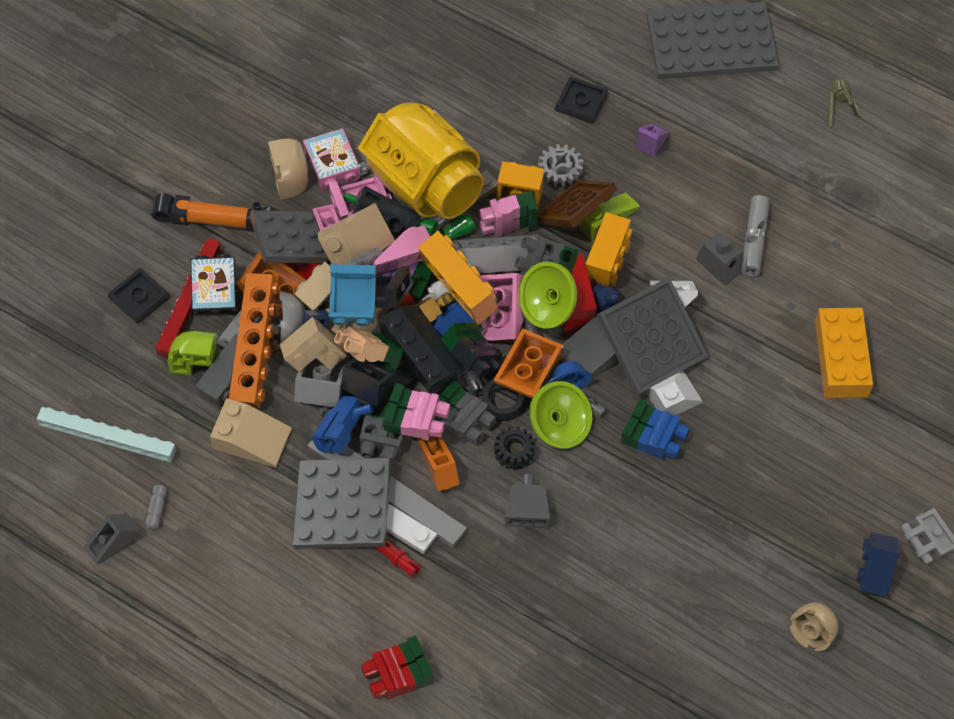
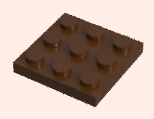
M577 180L537 214V223L575 228L582 223L586 216L596 212L599 205L609 201L612 198V194L618 189L615 183Z

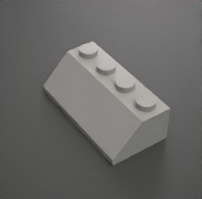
M536 234L453 240V247L456 251L460 250L467 258L466 262L474 266L482 275H495V272L511 274L519 271V269L514 267L516 258L518 256L527 257L529 251L521 248L523 237L539 236Z

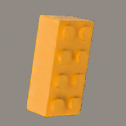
M437 231L420 244L418 250L427 267L478 325L498 310L495 302L498 299L494 295L491 285L487 281L483 283L478 270L474 266L470 267L468 265L465 255L460 250H455L451 239L447 235L443 237Z
M819 308L815 319L824 398H868L873 386L863 308Z

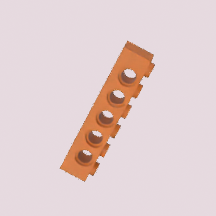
M247 273L229 399L248 404L255 409H260L261 402L265 399L263 384L264 380H267L268 377L266 362L271 355L269 339L274 334L272 319L276 316L277 312L275 297L279 295L280 285L271 274ZM266 295L263 301L257 302L260 296ZM263 316L259 323H254L257 317ZM260 337L258 343L253 345L251 344L254 338ZM257 358L254 365L248 366L251 359ZM254 380L252 386L245 387L247 381Z

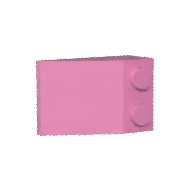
M511 273L480 276L483 283L487 281L494 290L493 293L498 299L495 301L498 310L480 323L484 328L481 334L487 341L517 339L525 316L520 307L519 291L524 275Z

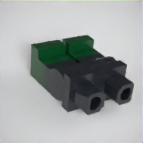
M452 323L441 340L457 360L464 364L463 369L466 372L474 371L478 377H484L488 372L492 376H496L502 366L499 359L503 354L500 350H496L493 344L488 343L481 334L484 329L482 325H477L476 323Z

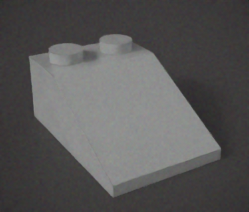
M346 352L347 357L331 370L315 358L300 372L298 371L295 378L294 401L302 402L303 404L322 405L327 408L335 407L344 392V389L341 388L343 366L351 361L352 355Z

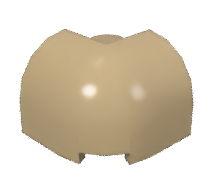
M289 138L268 142L269 155L274 169L275 183L280 200L300 195L309 183L308 166L301 143Z

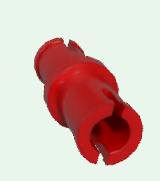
M387 539L386 546L377 547V551L391 560V564L394 567L398 566L411 578L419 573L421 566L409 558L407 552L403 549L399 550Z

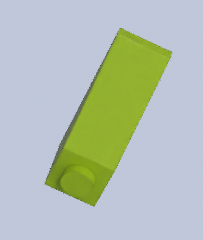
M627 193L612 197L609 201L599 205L596 212L586 216L579 225V229L594 242L606 212L627 218L640 209V205Z

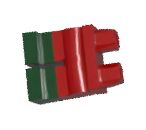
M416 635L407 638V641L372 653V659L361 664V670L365 679L375 675L378 676L379 681L369 684L374 699L386 696L387 700H390L394 696L403 695L433 684L434 675L426 657H424V652Z

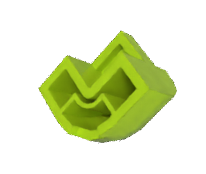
M188 331L177 336L170 347L168 357L170 373L192 375L194 365L211 366L218 357L217 333Z

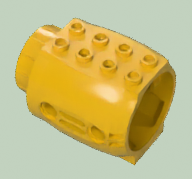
M407 102L393 107L386 113H378L358 146V149L366 156L367 165L375 176L394 195L422 217L440 215L445 219L455 218L469 209L482 191L484 178L478 171L480 167L479 153L469 145L455 128L426 105Z

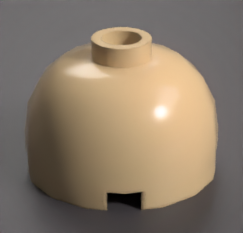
M812 602L804 604L790 618L792 620L790 630L794 638L806 648L808 644L814 647V651L826 650L835 640L839 630L836 615L829 607L822 603Z

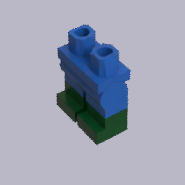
M640 398L622 431L621 443L650 455H655L663 460L665 455L677 459L681 445L673 442V439L675 437L685 442L690 428L680 423L681 417L673 416L666 411H660L651 407L647 401Z

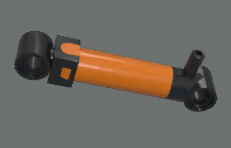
M160 193L155 197L151 216L154 220L162 223L173 220V224L188 226L189 222L254 230L250 219L252 210H279L274 207H263L261 209L259 202H254L252 204L253 209L191 201L190 196L175 195L173 197L170 194Z

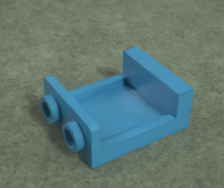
M330 264L329 322H333L334 325L344 326L347 323H356L357 326H369V323H374L376 266Z

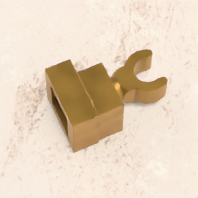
M445 292L436 300L433 297H427L423 301L418 302L417 305L431 322L442 313L440 307L452 302L454 298L450 292Z

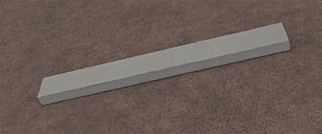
M312 440L307 445L310 451L324 460L363 458L347 446L342 453H333L332 451L329 453L319 451ZM390 476L388 503L437 533L439 539L453 548L466 533L467 527Z

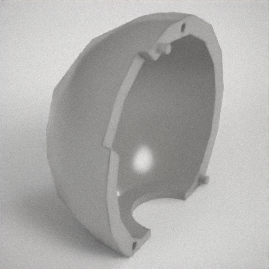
M279 291V304H282L283 318L279 319V326L277 328H279L281 344L303 325L304 310L306 308L294 295Z

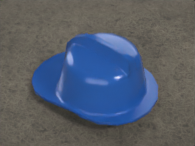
M568 361L553 369L551 380L546 384L564 381L582 389L591 382L592 375L589 371L583 370L579 362Z

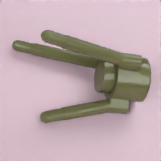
M844 79L834 81L832 83V91L829 92L828 126L830 128L833 126L835 98L838 101L847 100L849 105H852L857 117H861L851 90H849L848 82Z

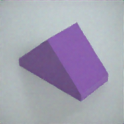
M653 124L642 126L638 131L636 148L655 156L669 132Z

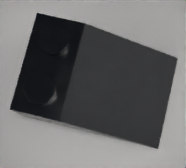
M367 186L359 190L347 216L349 217L376 203L395 240L408 228L417 227L422 217L416 211Z

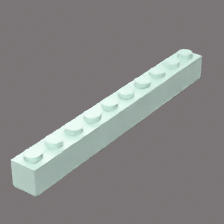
M42 407L37 416L39 426L171 463L176 452L175 444L170 441L165 442L156 437L151 438L141 433L136 434L131 430H122L117 426H108L103 422L97 423L91 419H83L78 415H69L64 411L58 412L49 407Z

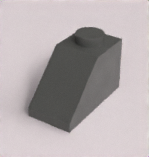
M127 513L107 515L84 548L94 562L100 564L128 546L139 529Z

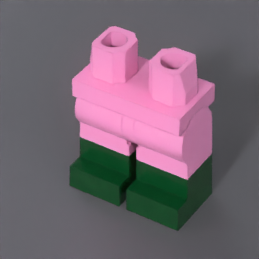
M532 191L502 198L498 202L496 199L490 200V207L480 209L482 220L480 221V227L483 235L494 233L495 237H502V234L508 235L514 230L528 228L529 232L537 231L538 208Z
M395 383L390 403H388L383 419L384 431L418 438L422 437L424 440H429L430 436L442 437L444 422L435 421L436 416L448 418L450 404L439 401V395L432 393L431 395L427 392L413 391L404 388L402 384Z

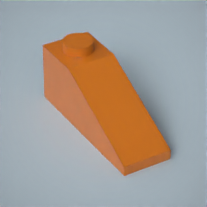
M430 436L429 440H424L422 437H416L437 491L458 486L459 479L456 463L443 438Z

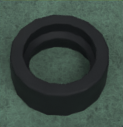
M492 379L483 389L482 402L488 404V411L496 417L497 421H509L521 414L524 408V395L494 383V379ZM508 390L516 396V403L509 408H498L491 403L490 396L495 391Z

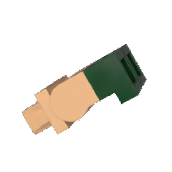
M348 326L346 331L338 329L334 338L336 344L341 345L347 353H350L358 361L364 362L366 359L369 362H375L378 360L388 369L392 370L397 369L404 351L384 334L356 329L353 326Z

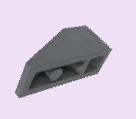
M236 333L196 384L198 392L219 407H222L226 398L229 399L238 337Z

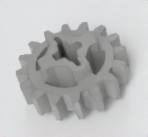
M557 144L555 149L549 146L548 152L542 151V156L539 157L538 168L544 169L546 183L553 181L555 187L558 183L565 187L566 182L572 185L573 179L579 180L580 174L583 173L584 161L581 159L580 153L575 154V148L569 150L568 145L565 144L564 148H560V145Z

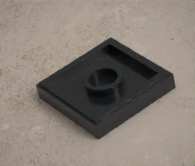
M570 76L555 106V111L593 124L608 94V89Z
M141 268L107 294L108 298L137 324L170 298L169 293Z

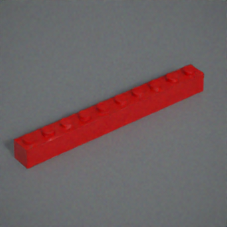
M207 238L206 242L202 244L201 253H198L197 256L206 255L209 258H217L221 250L220 241ZM191 274L187 277L186 285L182 287V294L176 300V306L171 311L170 319L166 321V328L161 332L160 341L155 345L158 356L169 357L170 347L174 339L183 333L192 313Z

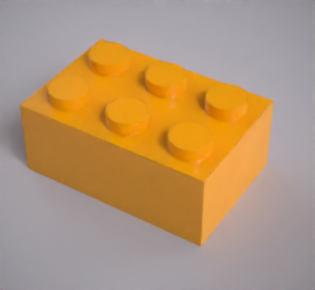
M606 212L586 261L591 288L599 282L603 286L608 285L614 288L618 277L616 274L618 270H621L624 263V253H628L631 244L630 238L633 229H630V219Z

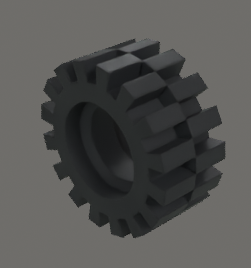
M512 426L508 427V431L505 428L502 429L501 434H497L494 442L496 461L499 460L501 466L506 464V469L513 466V470H517V466L523 469L525 464L528 466L531 463L535 453V439H532L531 432L527 434V429L525 428L520 431V426H516V430H513ZM517 442L523 446V451L519 454H512L506 450V446L508 443Z

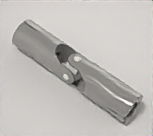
M756 195L751 198L748 230L741 265V272L751 277L760 274L770 200L762 195Z

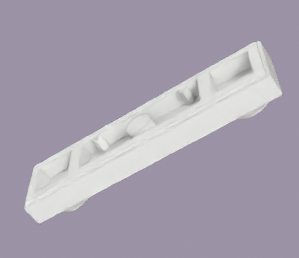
M388 503L387 532L424 554L436 539L437 533Z

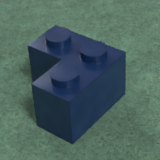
M871 532L869 539L865 538L863 542L862 560H865L863 568L859 567L856 581H859V590L887 597L899 556L898 538Z

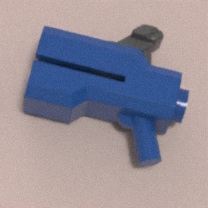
M343 396L331 410L328 411L326 407L321 408L319 413L323 420L311 437L316 448L321 452L331 453L332 451L333 453H342L351 439L350 432L360 416L373 412L372 404L361 406L357 398Z

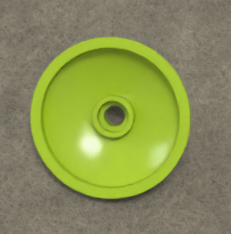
M555 262L538 263L526 272L520 284V307L527 320L533 325L540 328H555L565 323L572 315L577 301V288L571 273L561 264Z
M556 381L546 384L534 395L530 405V421L534 432L541 441L553 448L567 449L580 444L588 435L592 425V409L587 397L578 387L568 382ZM552 414H555L556 416L555 421L552 418Z

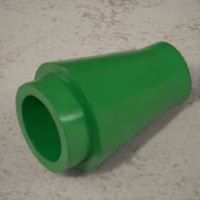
M467 213L461 214L442 232L444 236L447 235L453 240L471 233L472 229L475 228V224Z

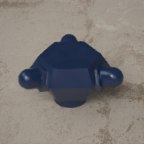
M601 282L592 287L597 308L595 316L620 301V291L608 285L603 286Z

